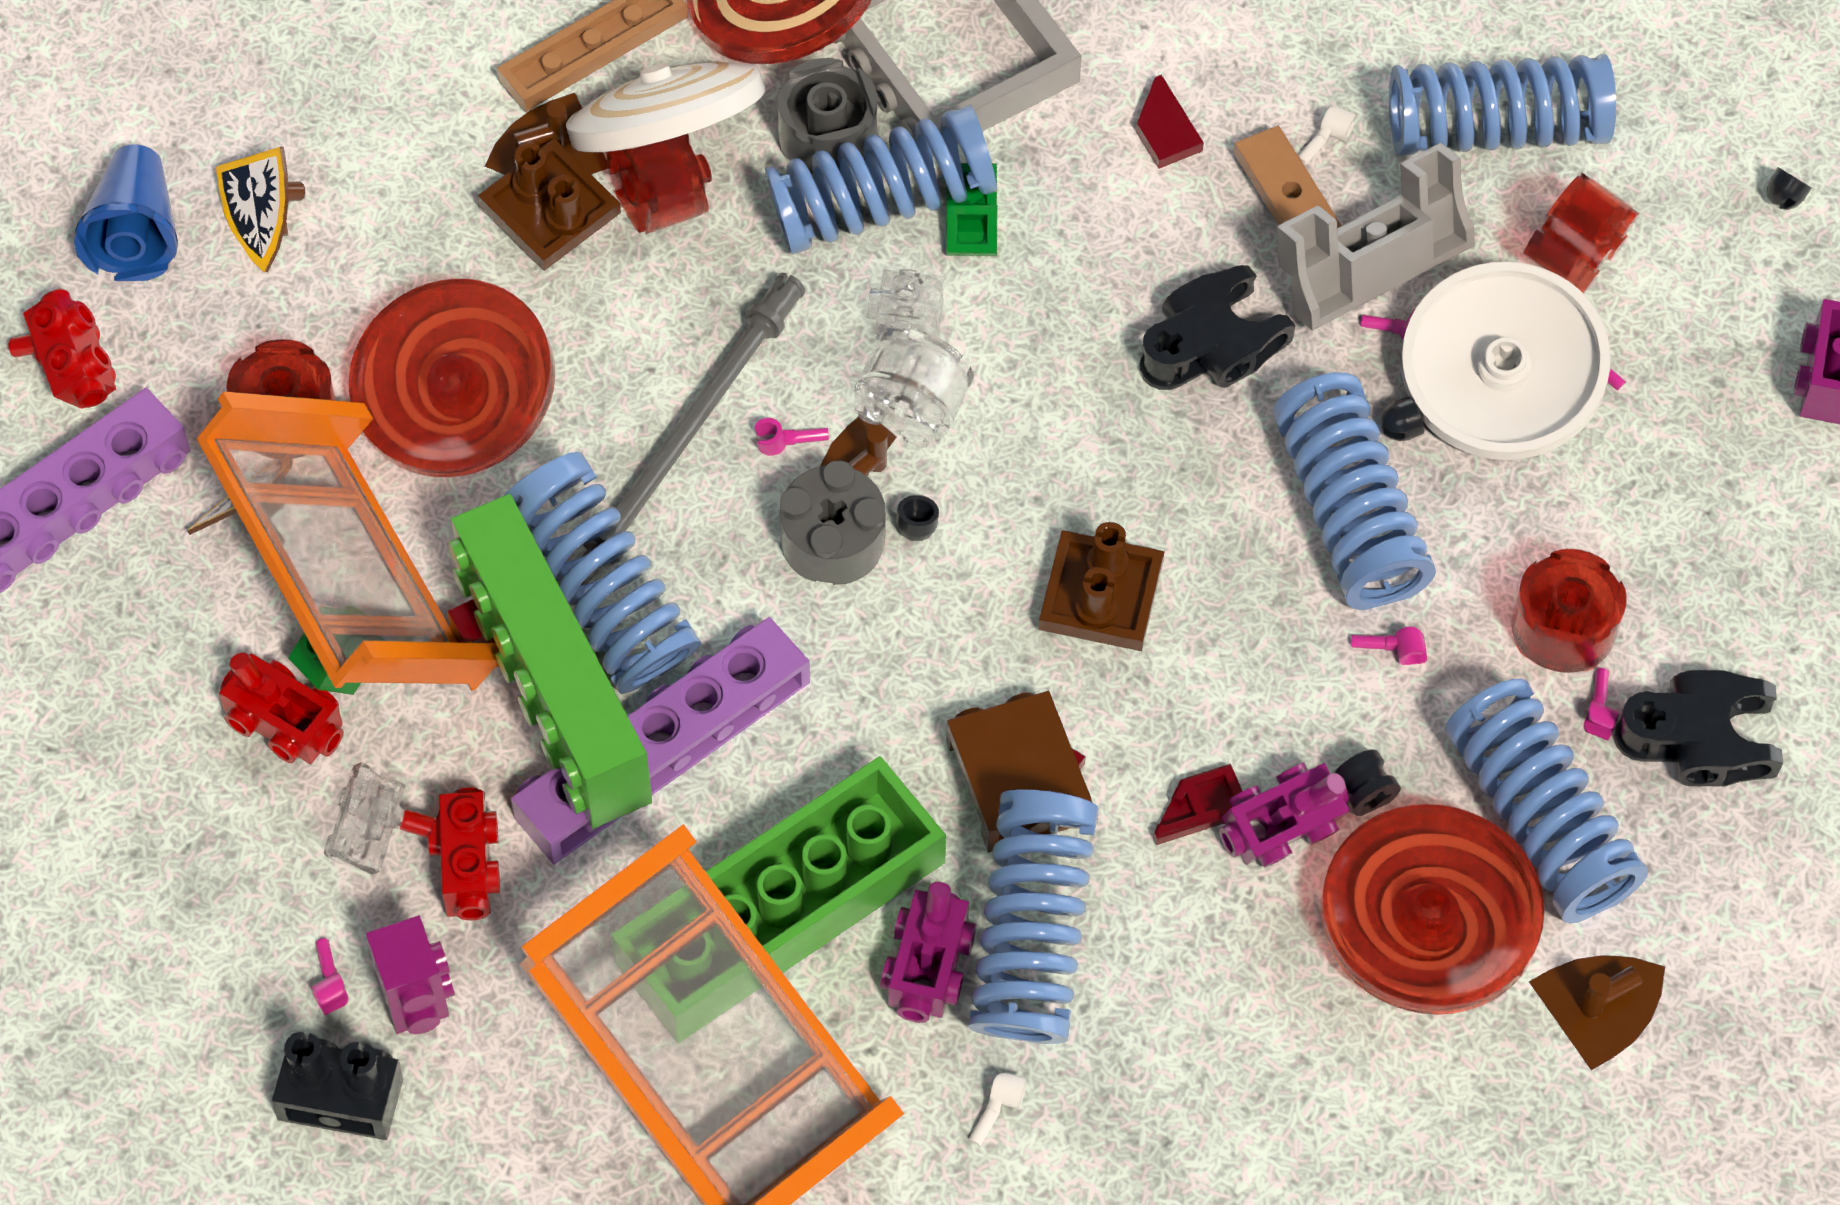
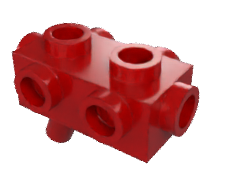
M58 289L45 294L40 302L23 313L30 334L11 338L8 343L9 351L15 358L34 354L38 363L43 366L55 398L84 409L101 404L110 393L116 390L115 370L112 367L108 354L99 344L100 330L96 325L95 318L84 303L72 300L67 290Z
M245 652L238 653L231 658L229 662L231 670L222 681L219 696L224 713H226L224 719L233 730L245 737H250L255 731L269 739L268 747L287 763H294L297 758H300L311 765L319 754L328 757L334 753L343 738L344 731L341 728L343 723L339 711V703L327 690H318L315 686L309 688L297 681L294 674L285 665L276 660H270L267 663L252 653L248 655ZM303 725H309L304 732L298 729Z
M467 787L458 789L451 794H439L440 809L437 817L406 809L400 821V830L428 838L429 855L441 856L442 896L447 917L457 916L462 920L468 921L486 918L491 914L490 894L500 893V871L498 860L489 861V844H498L499 836L497 812L486 810L485 792L478 788Z

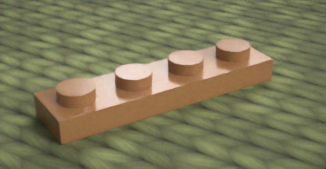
M613 0L497 67L498 80L524 111L527 112L688 18V5L683 0Z

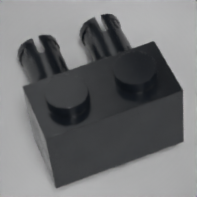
M296 1032L288 1037L284 1044L285 1055L272 1097L277 1120L387 1140L404 1080L399 1059H395L388 1052L373 1048L366 1043L363 1049H361L360 1042L349 1043L343 1049H340L335 1043L318 1038L309 1033L308 1039H306L304 1032Z

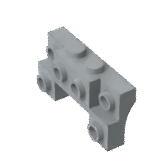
M1439 143L1400 163L1402 195L1337 228V220L1319 205L1278 225L1279 267L1292 276L1294 316L1313 331L1474 247V225L1466 208L1462 192L1461 157L1442 143Z

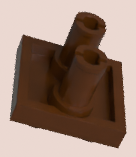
M555 138L542 148L533 142L520 145L514 154L516 167L478 195L479 207L544 271L621 214L620 202Z
M1115 522L1100 524L1095 531V536L1062 530L1039 618L1038 630L1142 652L1165 551L1125 543V529Z

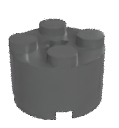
M834 58L813 59L796 66L788 74L789 79L782 88L780 86L777 93L778 140L785 156L789 160L793 158L801 159L811 174H813L812 157L819 150L828 152L838 167V148L845 142L854 144L864 159V140L868 135H877V92L871 78L860 68L857 67V71L843 66L842 60Z
M833 461L827 466L813 468L798 476L788 486L780 499L781 544L786 561L803 578L814 582L833 583V585L852 583L870 573L879 562L886 538L885 502L876 484L865 474L853 469L849 463L844 461Z

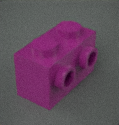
M1823 299L1815 324L1806 322L1804 326L1800 352L1808 354L1807 366L1799 365L1793 394L1802 397L1799 417L1840 424V302Z
M420 915L367 932L366 937L376 976L396 1034L408 1031L410 1034H423L436 1028L440 1024V1019L449 1017L446 998L455 996L449 976L450 969L441 942L429 943Z

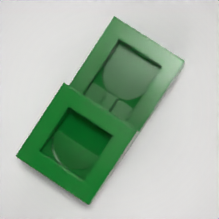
M961 163L967 199L961 203L955 202L946 184V256H997V192L984 195L979 191L978 187L970 189L966 176L972 171L968 163ZM992 163L997 183V163Z

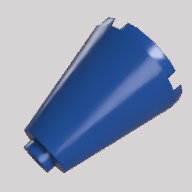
M138 144L126 145L115 151L75 229L74 245L78 258L89 270L98 274L99 268L109 273H117L114 276V281H148L163 275L168 270L169 263L173 258L175 259L178 248V239L162 160L154 150Z

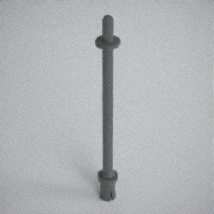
M779 273L759 303H753L745 313L748 328L616 508L621 514L619 523L600 537L583 545L587 550L582 557L606 540L628 529L762 341L771 337L777 338L785 328V318L798 300L805 294V288L797 278L790 275L784 284V281L787 279V273ZM622 555L610 563L613 565L619 563L624 556ZM597 570L593 571L580 586L588 584Z

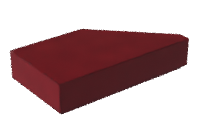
M1162 74L1156 76L1137 121L1136 133L1158 169L1202 152L1204 142Z
M1231 764L1180 779L1171 797V802L1160 824L1157 825L1154 831L1153 839L1156 845L1224 824L1221 817L1232 808L1229 799L1242 792Z

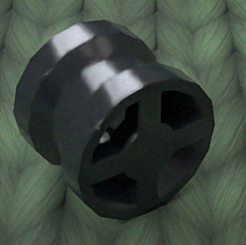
M1370 749L1358 753L1346 760L1334 772L1344 779L1345 787L1350 796L1348 805L1356 816H1363L1389 804L1401 790V786L1396 778L1392 775H1387L1384 771L1385 761L1378 750Z

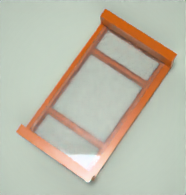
M222 392L217 398L222 407L196 439L334 687L341 688L345 683L468 684L471 691L477 689L495 667H499L496 653L500 651L496 643L457 642L450 626L349 453L348 448L373 419L366 405L358 402Z
M682 824L520 948L527 957L520 963V966L702 1205H791L905 1113L892 1096L879 1100L689 851L697 841L685 825Z

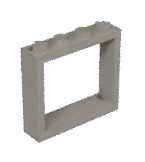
M839 0L826 11V16L822 19L830 30L831 41L835 44L842 42L849 51L848 58L853 70L857 71V67L860 68L873 81L877 92V101L881 108L887 113L893 110L900 119V126L908 130L914 141L915 125L920 119L927 118L931 120L941 133V117L946 111L958 110L971 104L983 132L1080 82L1082 56L1039 0H994V2L1041 62L935 116L858 15L886 0Z

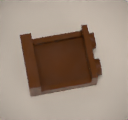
M1049 690L1035 695L1030 692L1020 693L1008 699L1004 704L987 709L979 707L969 708L957 714L953 719L947 720L946 743L949 751H955L981 820V836L988 853L992 852L993 847L998 841L1004 839L996 827L1002 792L1009 790L1050 791L1079 797L1092 802ZM1031 823L1021 825L1025 829L1038 834H1052L1049 831L1050 824ZM1058 826V832L1070 829Z

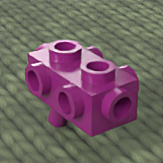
M1303 762L1276 776L1279 785L1261 793L1258 785L1233 796L1229 799L1232 808L1221 817L1225 826L1219 830L1226 850L1234 858L1241 855L1246 865L1259 859L1263 867L1266 868L1293 854L1289 844L1307 836L1310 844L1313 845L1335 834L1340 830L1336 821L1340 820L1350 811L1346 804L1349 801V796L1344 779L1336 773L1330 774L1325 762L1308 770ZM1257 821L1265 827L1266 835L1264 838H1257L1250 822Z
M944 882L930 884L928 892L915 889L911 907L900 908L894 931V939L901 940L897 957L887 956L883 968L880 988L888 990V1006L896 1007L897 1014L911 1022L925 1023L929 1021L930 1015L943 1018L946 1003L957 1005L964 978V973L955 971L959 954L970 956L975 939L977 924L968 922L969 901L961 900L956 894L951 892L950 886ZM921 979L927 980L931 983L932 987L914 982Z

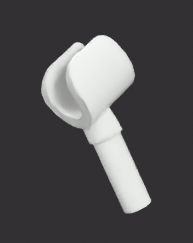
M1330 107L1324 115L1320 130L1298 155L1302 163L1306 165L1327 144L1331 136L1346 142L1355 125L1353 122L1355 114L1339 107Z
M1001 1073L996 1076L986 1110L968 1140L981 1146L999 1116L1002 1105L1020 1109L1026 1090V1079L1024 1077L1009 1073Z

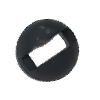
M1777 167L1768 183L1767 196L1770 202L1774 205H1779L1780 209L1790 210L1798 207L1805 200L1812 187Z
M1409 396L1394 401L1385 407L1381 416L1382 429L1384 434L1390 439L1406 441L1424 434L1421 415L1414 401Z
M912 495L901 500L898 504L896 516L897 527L901 535L910 541H923L930 538L938 525L939 508L932 499L921 495Z

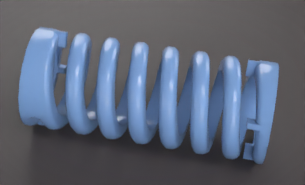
M1599 54L1595 58L1578 55L1571 59L1567 65L1562 58L1553 56L1545 60L1541 67L1538 61L1532 58H1525L1517 64L1516 68H1514L1511 62L1500 59L1494 62L1489 70L1480 61H1472L1465 66L1463 72L1458 65L1446 62L1439 67L1437 73L1429 65L1419 64L1413 68L1410 76L1408 69H1404L1400 65H1394L1389 81V119L1395 153L1398 156L1415 155L1418 151L1428 149L1426 136H1420L1419 107L1423 88L1430 111L1429 132L1431 147L1439 143L1447 147L1446 101L1449 86L1451 87L1456 106L1457 146L1460 151L1469 152L1474 146L1472 101L1476 85L1482 102L1483 144L1489 151L1496 150L1501 140L1498 101L1502 82L1508 98V135L1511 146L1515 149H1521L1527 142L1525 93L1529 81L1534 94L1535 139L1540 147H1548L1551 145L1554 136L1551 92L1555 79L1561 95L1560 126L1562 140L1565 145L1574 146L1579 141L1580 119H1587L1588 127L1584 128L1586 141H1591L1595 145L1608 144L1613 138L1616 122V89L1610 59L1606 54ZM1582 76L1588 96L1587 111H1581L1580 113L1577 92Z
M966 105L958 110L946 111L941 117V133L931 120L927 118L920 119L915 125V141L907 129L901 126L894 127L889 134V149L880 136L876 134L868 135L863 144L864 159L854 144L850 142L842 143L838 148V167L828 152L824 150L816 151L812 157L813 177L806 164L799 158H793L787 163L786 175H783V173L779 174L772 166L765 167L773 202L791 255L809 250L812 246V238L815 237L812 226L809 224L805 198L820 233L826 242H835L839 236L831 191L849 231L855 235L861 234L864 231L857 183L867 202L874 222L880 227L887 226L890 222V215L882 173L901 216L906 219L913 218L916 209L907 163L914 175L927 208L931 211L939 210L942 203L933 155L943 174L952 199L957 203L964 202L967 199V192L961 168L958 143L972 171L966 176L970 189L978 187L979 191L984 195L997 192V183L989 151L972 105Z
M1333 372L1315 376L1293 386L1276 401L1272 410L1273 417L1281 436L1286 437L1285 446L1287 453L1295 461V473L1297 478L1304 484L1303 491L1306 501L1313 507L1314 522L1322 530L1323 545L1332 554V567L1337 574L1346 603L1351 608L1367 610L1415 596L1433 580L1436 574L1435 564L1430 554L1426 555V542L1420 537L1414 536L1418 529V522L1412 514L1405 512L1408 507L1407 495L1402 490L1396 488L1399 482L1397 471L1393 467L1386 465L1389 460V451L1384 444L1377 442L1380 436V429L1376 422L1368 418L1370 415V404L1366 400L1360 380L1355 375L1349 373ZM1333 389L1347 391L1346 395L1333 397L1316 404L1305 411L1300 417L1294 416L1299 408L1313 397L1317 396L1318 401L1324 400L1323 392ZM1357 436L1347 443L1328 448L1340 440ZM1366 459L1356 466L1339 470L1350 463ZM1374 483L1373 485L1363 490L1354 493H1349L1352 490H1355L1361 486ZM1378 507H1383V508H1381V509H1379V510H1377V511H1375V512H1373V513H1370V514H1367V515H1364V516H1360L1361 514H1363V513H1365V512H1367V511H1370V510H1372V509H1375V508H1378ZM1393 530L1383 536L1369 540L1370 538L1376 535ZM1413 568L1418 569L1417 573L1403 584L1390 587L1389 582L1386 581L1383 582L1384 589L1373 590L1363 588L1368 582L1391 579Z
M576 451L560 456L532 471L512 486L505 495L511 493L540 551L546 557L545 560L556 581H561L559 587L568 604L576 605L573 613L580 627L585 629L591 628L587 639L591 648L597 652H606L603 659V667L608 674L613 675L610 678L618 692L626 694L680 665L700 647L701 641L687 619L674 626L677 632L665 638L657 645L653 646L650 640L645 642L648 650L626 657L643 639L675 621L680 615V607L674 602L667 603L645 616L635 625L611 633L628 615L659 598L665 592V584L661 579L650 580L618 602L596 609L612 592L628 585L649 570V558L645 555H638L621 564L602 579L580 586L593 571L629 551L635 545V536L630 531L621 532L594 548L584 557L565 562L576 549L608 532L621 519L618 509L614 507L607 508L588 518L568 534L551 538L559 527L591 510L606 496V490L603 485L593 484L580 490L558 505L555 499L556 496L569 490L581 481L586 485L597 478L583 453ZM547 500L550 501L553 507L558 505L552 511L535 515Z
M1521 678L1503 681L1483 690L1465 702L1446 723L1445 732L1453 746L1460 752L1469 771L1479 775V787L1485 795L1493 798V809L1497 816L1508 822L1507 831L1512 840L1523 845L1522 855L1527 864L1538 869L1537 879L1543 889L1554 893L1552 901L1563 921L1570 924L1579 923L1625 900L1641 886L1647 878L1649 871L1645 863L1634 852V847L1629 840L1617 839L1610 841L1619 829L1618 821L1612 815L1596 817L1604 806L1603 798L1600 793L1594 791L1581 793L1589 782L1588 774L1581 768L1567 769L1574 759L1570 746L1563 744L1552 746L1559 736V730L1555 723L1549 721L1537 723L1544 713V707L1540 700L1531 698L1534 693L1528 681ZM1516 695L1509 706L1496 713L1486 722L1470 728L1475 719L1481 722L1486 719L1482 712L1491 704L1502 698ZM1499 746L1489 757H1483L1485 750ZM1512 771L1504 780H1497L1500 774ZM1529 793L1520 803H1512L1515 797ZM1544 816L1534 827H1527L1530 820ZM1560 839L1550 850H1542L1545 843ZM1578 861L1567 873L1557 874L1560 867ZM1627 875L1626 878L1620 881L1618 884L1615 880H1612L1614 878ZM1604 883H1606L1609 887V889L1586 897L1590 892H1592L1594 889H1596Z
M1009 790L1002 792L1000 795L999 817L996 827L1004 839L995 844L992 856L1001 867L994 870L988 879L991 891L997 896L990 899L984 907V914L993 926L986 928L980 936V944L989 955L982 957L978 961L976 973L979 979L986 984L977 987L972 994L971 1000L979 1011L971 1010L970 1020L968 1021V1028L970 1030L991 1037L1041 1044H1060L1068 1041L1070 1009L1055 1008L1054 1015L1035 1013L1017 1008L1016 1003L1009 1002L1008 1005L998 1000L1033 999L1058 1004H1067L1073 1000L1074 991L1068 986L1029 981L1003 971L1033 969L1063 975H1070L1077 971L1078 962L1073 957L1055 953L1033 952L1011 945L1007 941L1036 940L1058 945L1074 946L1079 944L1082 939V933L1079 929L1061 924L1033 922L1015 916L1010 912L1035 910L1070 917H1078L1084 914L1086 904L1079 898L1060 894L1036 893L1021 888L1014 883L1038 881L1063 887L1082 888L1087 886L1090 880V875L1087 871L1066 865L1036 863L1017 854L1040 852L1073 859L1091 857L1094 847L1087 840L1062 835L1038 834L1025 829L1021 825L1046 823L1050 824L1049 831L1052 834H1057L1058 826L1079 829V834L1095 836L1099 808L1096 804L1079 797L1040 790Z

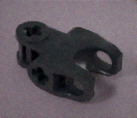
M1239 265L1223 271L1204 274L1173 291L1164 301L1162 312L1167 319L1147 329L1143 337V355L1139 363V372L1142 379L1149 386L1158 390L1178 388L1206 372H1209L1220 387L1226 388L1258 371L1268 359L1287 347L1293 341L1296 325L1288 315L1278 314L1262 321H1247L1238 317L1232 311L1231 306L1254 292V281L1257 275L1249 265Z
M1689 670L1681 672L1670 680L1671 693L1645 691L1631 696L1625 703L1621 719L1615 727V744L1623 755L1631 760L1641 762H1677L1678 781L1685 786L1725 787L1738 782L1772 779L1778 776L1783 765L1782 749L1772 744L1756 743L1744 739L1733 729L1730 721L1736 715L1771 712L1773 703L1777 700L1776 685L1759 678L1742 676L1723 670ZM1648 705L1646 711H1642L1643 706ZM1648 743L1647 749L1642 750L1643 744Z

